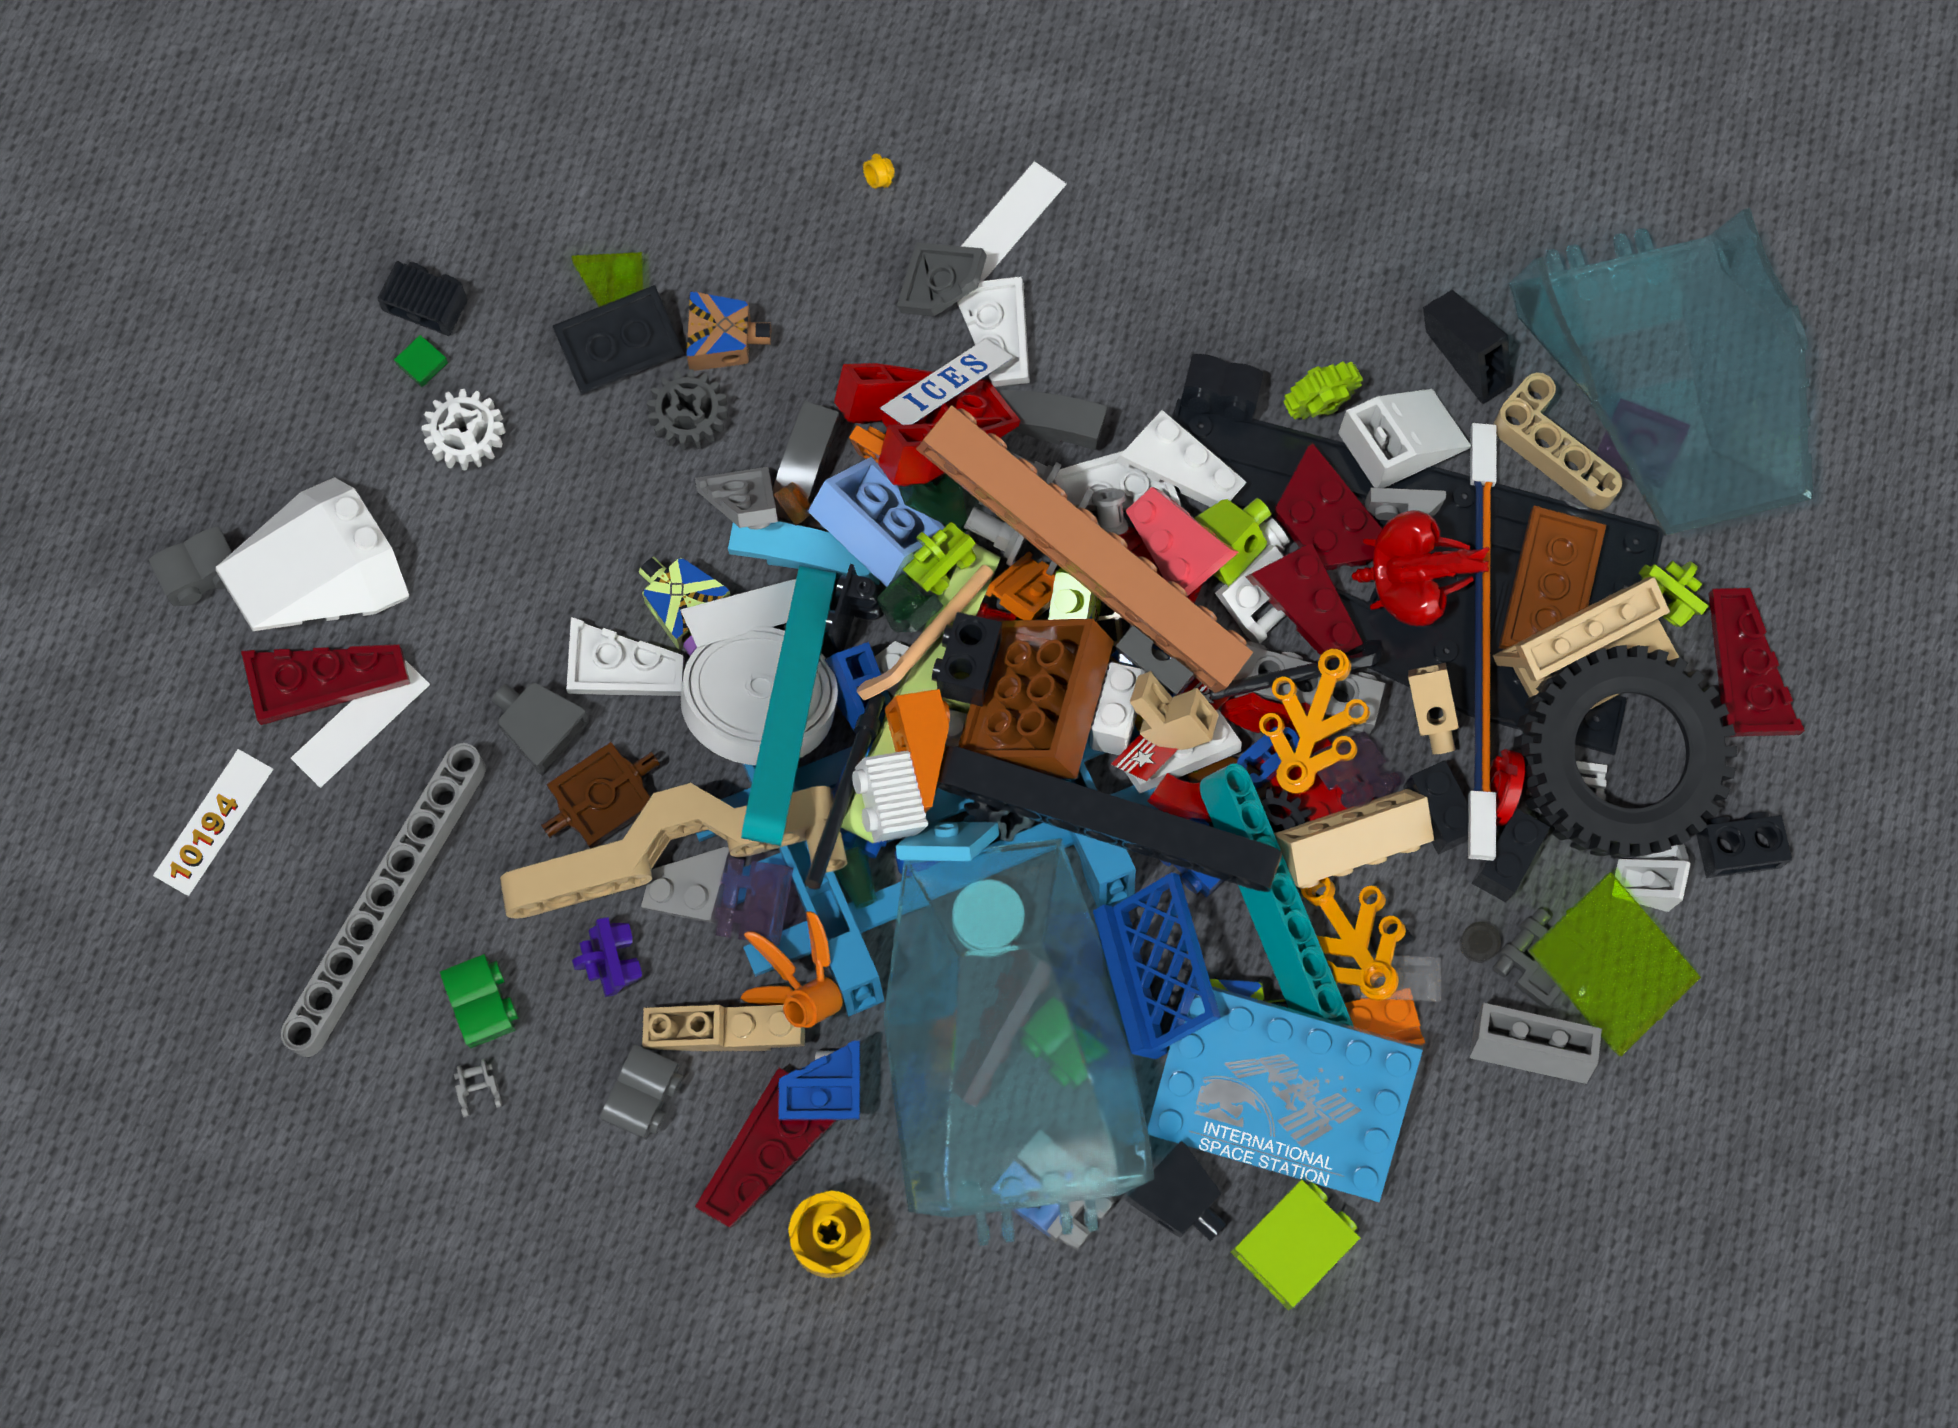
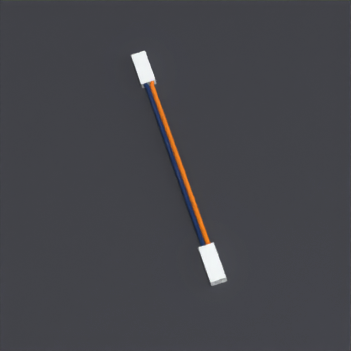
M1472 423L1470 428V485H1475L1476 488L1475 550L1483 549L1487 546L1490 550L1483 559L1489 561V572L1475 573L1474 790L1468 794V859L1494 861L1496 857V793L1490 790L1491 487H1494L1496 484V425Z

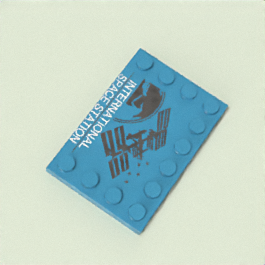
M1212 987L1221 1018L1170 1045L1146 1134L1175 1143L1182 1141L1188 1147L1380 1203L1423 1046ZM1195 994L1187 1014L1192 1018L1205 1013L1201 996Z

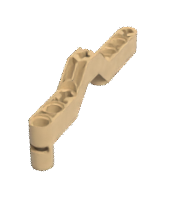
M692 783L653 793L623 840L503 874L500 880L506 916L509 918H526L645 885L652 880L651 869L670 840L709 830L728 842L729 853L734 857L751 856L807 840L812 863L834 800L832 788L828 786H815L792 792L781 846L741 839L747 805L733 808ZM839 832L826 873L839 870L847 865L841 832Z

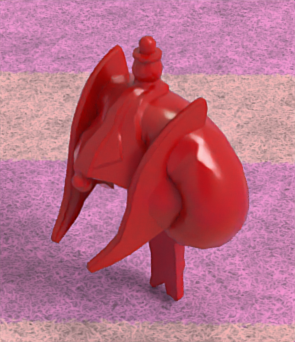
M1410 510L1388 520L1378 534L1377 539H1363L1364 544L1374 546L1373 567L1359 568L1356 572H1353L1351 577L1359 583L1375 581L1376 591L1380 600L1370 605V610L1384 607L1399 622L1411 626H1427L1434 623L1444 614L1447 594L1459 590L1474 581L1473 577L1470 576L1456 583L1439 587L1438 583L1431 580L1446 576L1453 577L1455 574L1489 572V561L1483 559L1490 549L1487 546L1483 549L1470 550V546L1465 543L1440 537L1439 527L1432 516L1420 510ZM1438 546L1460 549L1456 551L1434 552L1432 554L1429 553L1434 549V547Z

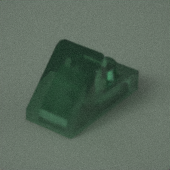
M947 474L944 475L937 486L932 482L910 484L908 486L897 485L906 506L945 525L952 522L961 531L966 533L967 530L964 529L967 521L962 486Z
M904 574L900 575L877 597V601L890 627L896 633L916 632L944 606L934 594L922 595Z

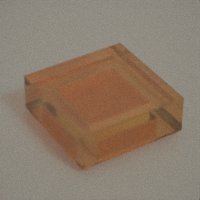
M791 482L774 494L795 526L811 515L808 512L811 505L795 483Z

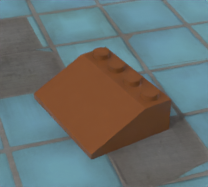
M1093 618L999 621L1002 622V642L983 707L970 704L958 747L1058 779H1077L1114 641Z

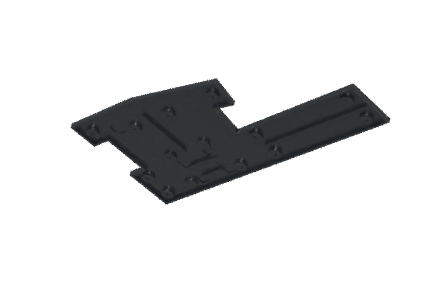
M1177 399L1172 419L1247 482L1231 500L1240 509L1243 510L1252 501L1259 498L1270 510V517L1275 518L1273 515L1275 508L1308 446L1312 443L1365 507L1366 497L1370 488H1374V486L1344 442L1252 418L1251 422H1234L1217 413L1194 412L1181 405V399ZM1202 424L1204 427L1198 428L1197 425ZM1431 466L1385 487L1390 489L1446 491V498L1439 512L1433 516L1439 527L1440 537L1465 543L1470 546V550H1475L1476 488L1475 485H1470V476ZM1496 483L1494 487H1491L1490 722L1523 731L1522 728L1516 726L1519 717L1529 712V709L1524 707L1529 696L1514 668L1497 666L1493 655L1504 650L1499 648V643L1533 506L1606 525L1588 606L1623 589V586L1630 587L1641 581L1643 577L1638 573L1644 565L1649 567L1657 565L1665 528ZM1175 486L1176 492L1181 493L1179 488ZM1466 494L1467 498L1463 499L1461 495ZM1379 520V525L1382 529L1388 520ZM1633 540H1638L1639 544H1634ZM1438 546L1434 547V549L1429 553L1432 554L1434 552L1456 551L1460 549ZM1475 573L1455 574L1453 577L1446 576L1431 580L1438 583L1439 587H1443L1470 576L1474 579V581L1463 588L1447 594L1444 614L1434 623L1427 626H1411L1399 622L1384 607L1370 610V605L1380 600L1376 586L1368 603L1336 588L1362 642L1368 640L1382 641L1383 654L1377 664L1366 666L1367 668L1410 688L1408 670L1446 663L1455 710L1475 718ZM1361 644L1345 654L1352 656L1363 652V645ZM1447 648L1449 653H1444L1443 649ZM1617 695L1590 709L1579 725L1575 745L1615 755L1627 698ZM1595 716L1598 717L1599 722L1594 721L1593 718Z

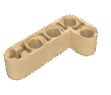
M1544 373L1530 374L1502 405L1493 424L1496 425V436L1587 507L1596 510L1606 509L1611 505L1622 487L1620 474L1543 415L1555 394L1556 386L1554 381ZM1535 391L1540 394L1542 399H1535L1528 392ZM1506 417L1516 418L1520 425L1509 423ZM1535 439H1542L1546 441L1549 447L1544 448L1539 446L1536 443ZM1565 461L1573 462L1579 470L1569 469L1565 465ZM1586 473L1590 475L1587 481L1584 479ZM1600 485L1605 488L1603 491L1598 489Z

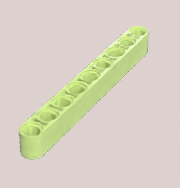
M975 544L972 549L976 555V560L968 568L960 569L954 565L947 575L950 579L949 587L941 595H938L923 631L982 565L990 567L994 575L1000 561V556ZM993 576L961 613L976 616ZM944 632L901 679L894 697L896 695L937 689V682L932 681V672L936 659H943L946 650L945 647H942ZM886 715L867 757L896 753ZM854 789L841 828L871 843H875L872 833L867 832L863 826L862 810L865 808L862 794H857Z

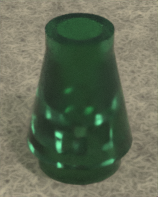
M861 847L846 850L847 865L833 872L852 899L855 908L867 907L878 901L874 890L869 856L863 854Z

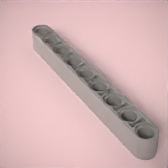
M459 743L452 746L446 753L281 1029V1040L295 1054L302 1057H311L322 1049L482 781L486 772L485 763L477 749L472 745ZM465 758L475 760L470 770L465 772L457 771V766L461 760ZM445 791L455 792L454 799L446 805L437 804V799L441 793ZM423 825H435L431 836L423 839L417 838L418 830ZM407 857L414 858V865L409 871H397L398 863L402 859ZM385 891L394 892V898L390 904L377 906V899L381 893ZM373 925L374 931L370 938L364 941L357 940V932L362 926ZM353 959V967L349 973L345 975L336 974L337 965L342 960ZM324 993H331L332 1002L329 1007L324 1010H316L315 1003L318 997ZM309 1027L311 1029L309 1041L303 1045H296V1033L303 1028Z

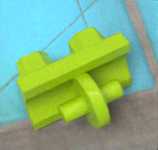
M952 522L943 530L939 529L931 538L921 532L916 538L922 547L913 555L914 559L903 571L925 591L928 592L930 590L936 595H941L949 587L950 579L945 574L954 565L964 569L968 568L976 560V555L972 549L976 543L968 534H965Z
M1672 560L1665 569L1674 576L1673 578L1657 565L1651 567L1644 565L1638 574L1643 579L1655 577L1661 593H1664L1672 600L1668 606L1670 612L1663 615V618L1673 626L1682 627L1693 615H1702L1708 608L1706 603L1684 587L1686 585L1696 592L1702 585L1700 581L1693 577L1698 566L1692 561L1680 567Z

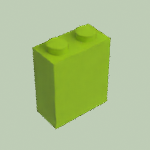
M1303 1180L1299 1181L1231 1251L1288 1311L1294 1308L1360 1239L1354 1232L1357 1229L1356 1224L1342 1211L1336 1214L1325 1203L1328 1197L1316 1184L1310 1182L1307 1185Z

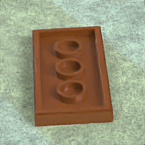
M1533 506L1527 524L1499 648L1506 649L1588 607L1606 529L1605 524Z

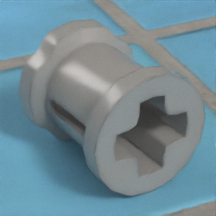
M1106 488L1092 494V503L1096 505L1097 523L1107 533L1113 532L1120 535L1128 530V523L1124 519L1122 505L1126 497L1125 492L1121 489Z

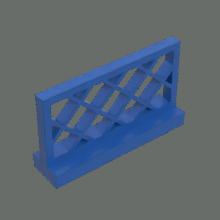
M1171 872L1113 907L1104 904L1093 910L1131 1054L1158 1059L1168 1053V1046L1221 1018L1179 874ZM1170 888L1172 899L1167 912L1158 909L1157 905L1162 892ZM1141 906L1145 909L1139 925L1135 929L1133 928L1129 911ZM1154 913L1165 917L1157 938L1147 934ZM1174 922L1180 924L1182 936L1177 948L1167 943ZM1145 939L1155 943L1147 964L1143 963L1140 954ZM1164 949L1175 953L1167 974L1157 970ZM1184 958L1191 961L1193 968L1188 983L1177 979ZM1154 975L1165 979L1157 1000L1153 999L1150 990ZM1175 984L1185 989L1178 1010L1167 1006ZM1197 994L1201 996L1205 1013L1192 1018L1187 1014L1193 998ZM1164 1011L1175 1015L1170 1031L1163 1035L1160 1022Z

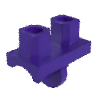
M606 917L597 919L595 921L596 926L588 930L590 940L579 943L582 955L574 958L572 963L575 970L586 969L589 981L600 978L605 997L617 995L623 987L638 982L642 977V971L637 958L619 961L617 949L630 947L633 943L629 923L610 924L609 918Z

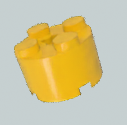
M826 1191L815 1194L802 1201L790 1219L788 1231L792 1251L797 1261L814 1275L824 1278L843 1277L858 1268L868 1254L871 1245V1228L868 1217L861 1205L845 1193ZM832 1225L837 1226V1234L840 1236V1239L838 1241L831 1240L829 1244H824V1237L820 1231L822 1229L829 1230Z

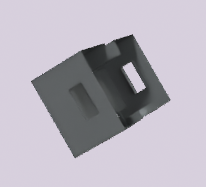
M1132 625L1116 645V650L1139 669L1144 670L1145 673L1151 671L1161 685L1173 696L1180 695L1194 677V673L1174 657L1167 660L1169 657L1161 650H1155L1152 647L1154 642Z

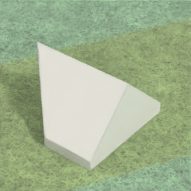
M1685 845L1671 846L1672 849L1643 855L1634 859H1618L1611 896L1669 912L1683 901L1690 868Z

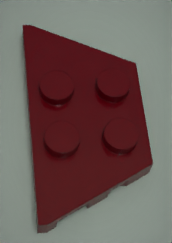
M1312 443L1303 455L1273 515L1299 548L1312 542L1326 570L1337 569L1342 565L1350 567L1365 565L1367 561H1373L1374 546L1364 544L1363 539H1377L1382 528Z

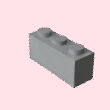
M1483 1003L1474 1022L1469 1058L1587 1084L1598 1065L1602 1029Z

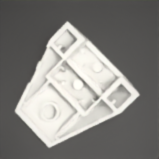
M335 477L300 492L216 566V572L252 631L301 625L302 621L326 618V621L337 620L339 616L362 613L363 616L373 615L409 598L391 545L356 490Z

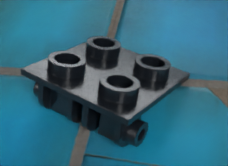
M850 564L846 576L841 575L836 590V597L839 598L836 611L830 610L826 620L825 632L829 634L830 645L833 646L835 653L844 651L854 617L875 620L882 611L874 582L869 578L858 576L854 564Z

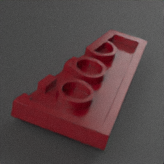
M399 644L350 646L348 649L330 650L329 647L313 648L310 651H291L290 649H274V652L256 653L255 650L241 651L256 718L260 725L411 684L403 651Z
M779 1067L695 1205L696 1209L730 1229L837 1121L779 1120V1078L789 1074Z

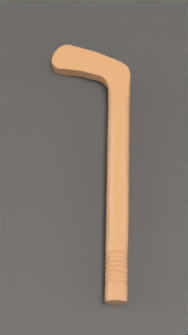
M982 565L890 670L863 682L858 687L856 692L865 701L897 684L940 637L946 625H950L954 621L956 613H961L993 576L992 569L987 565Z

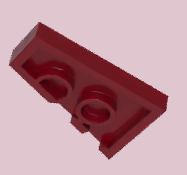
M1312 542L1245 576L1253 586L1258 585L1270 598L1269 602L1277 611L1282 610L1296 625L1298 633L1320 655L1330 649H1338L1346 653L1363 644Z

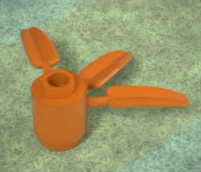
M811 911L806 912L812 960L816 964L817 978L803 986L793 976L796 971L794 964L778 947L754 931L744 933L745 938L764 956L784 980L789 981L795 990L793 991L789 986L755 987L746 990L742 994L741 999L747 1003L758 1005H783L786 1019L797 1028L812 1027L839 1012L842 1007V995L838 985L830 978L824 976V967L830 965L829 946L822 922L818 915Z

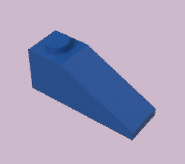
M869 642L835 653L825 659V662L835 674L838 694L836 704L853 730L858 717L864 714L869 700L864 701L856 692L858 687L863 682L881 675ZM888 690L881 692L885 697L878 718L881 724L886 715L885 707L891 702ZM871 740L870 745L867 750L868 753L871 749L874 740Z

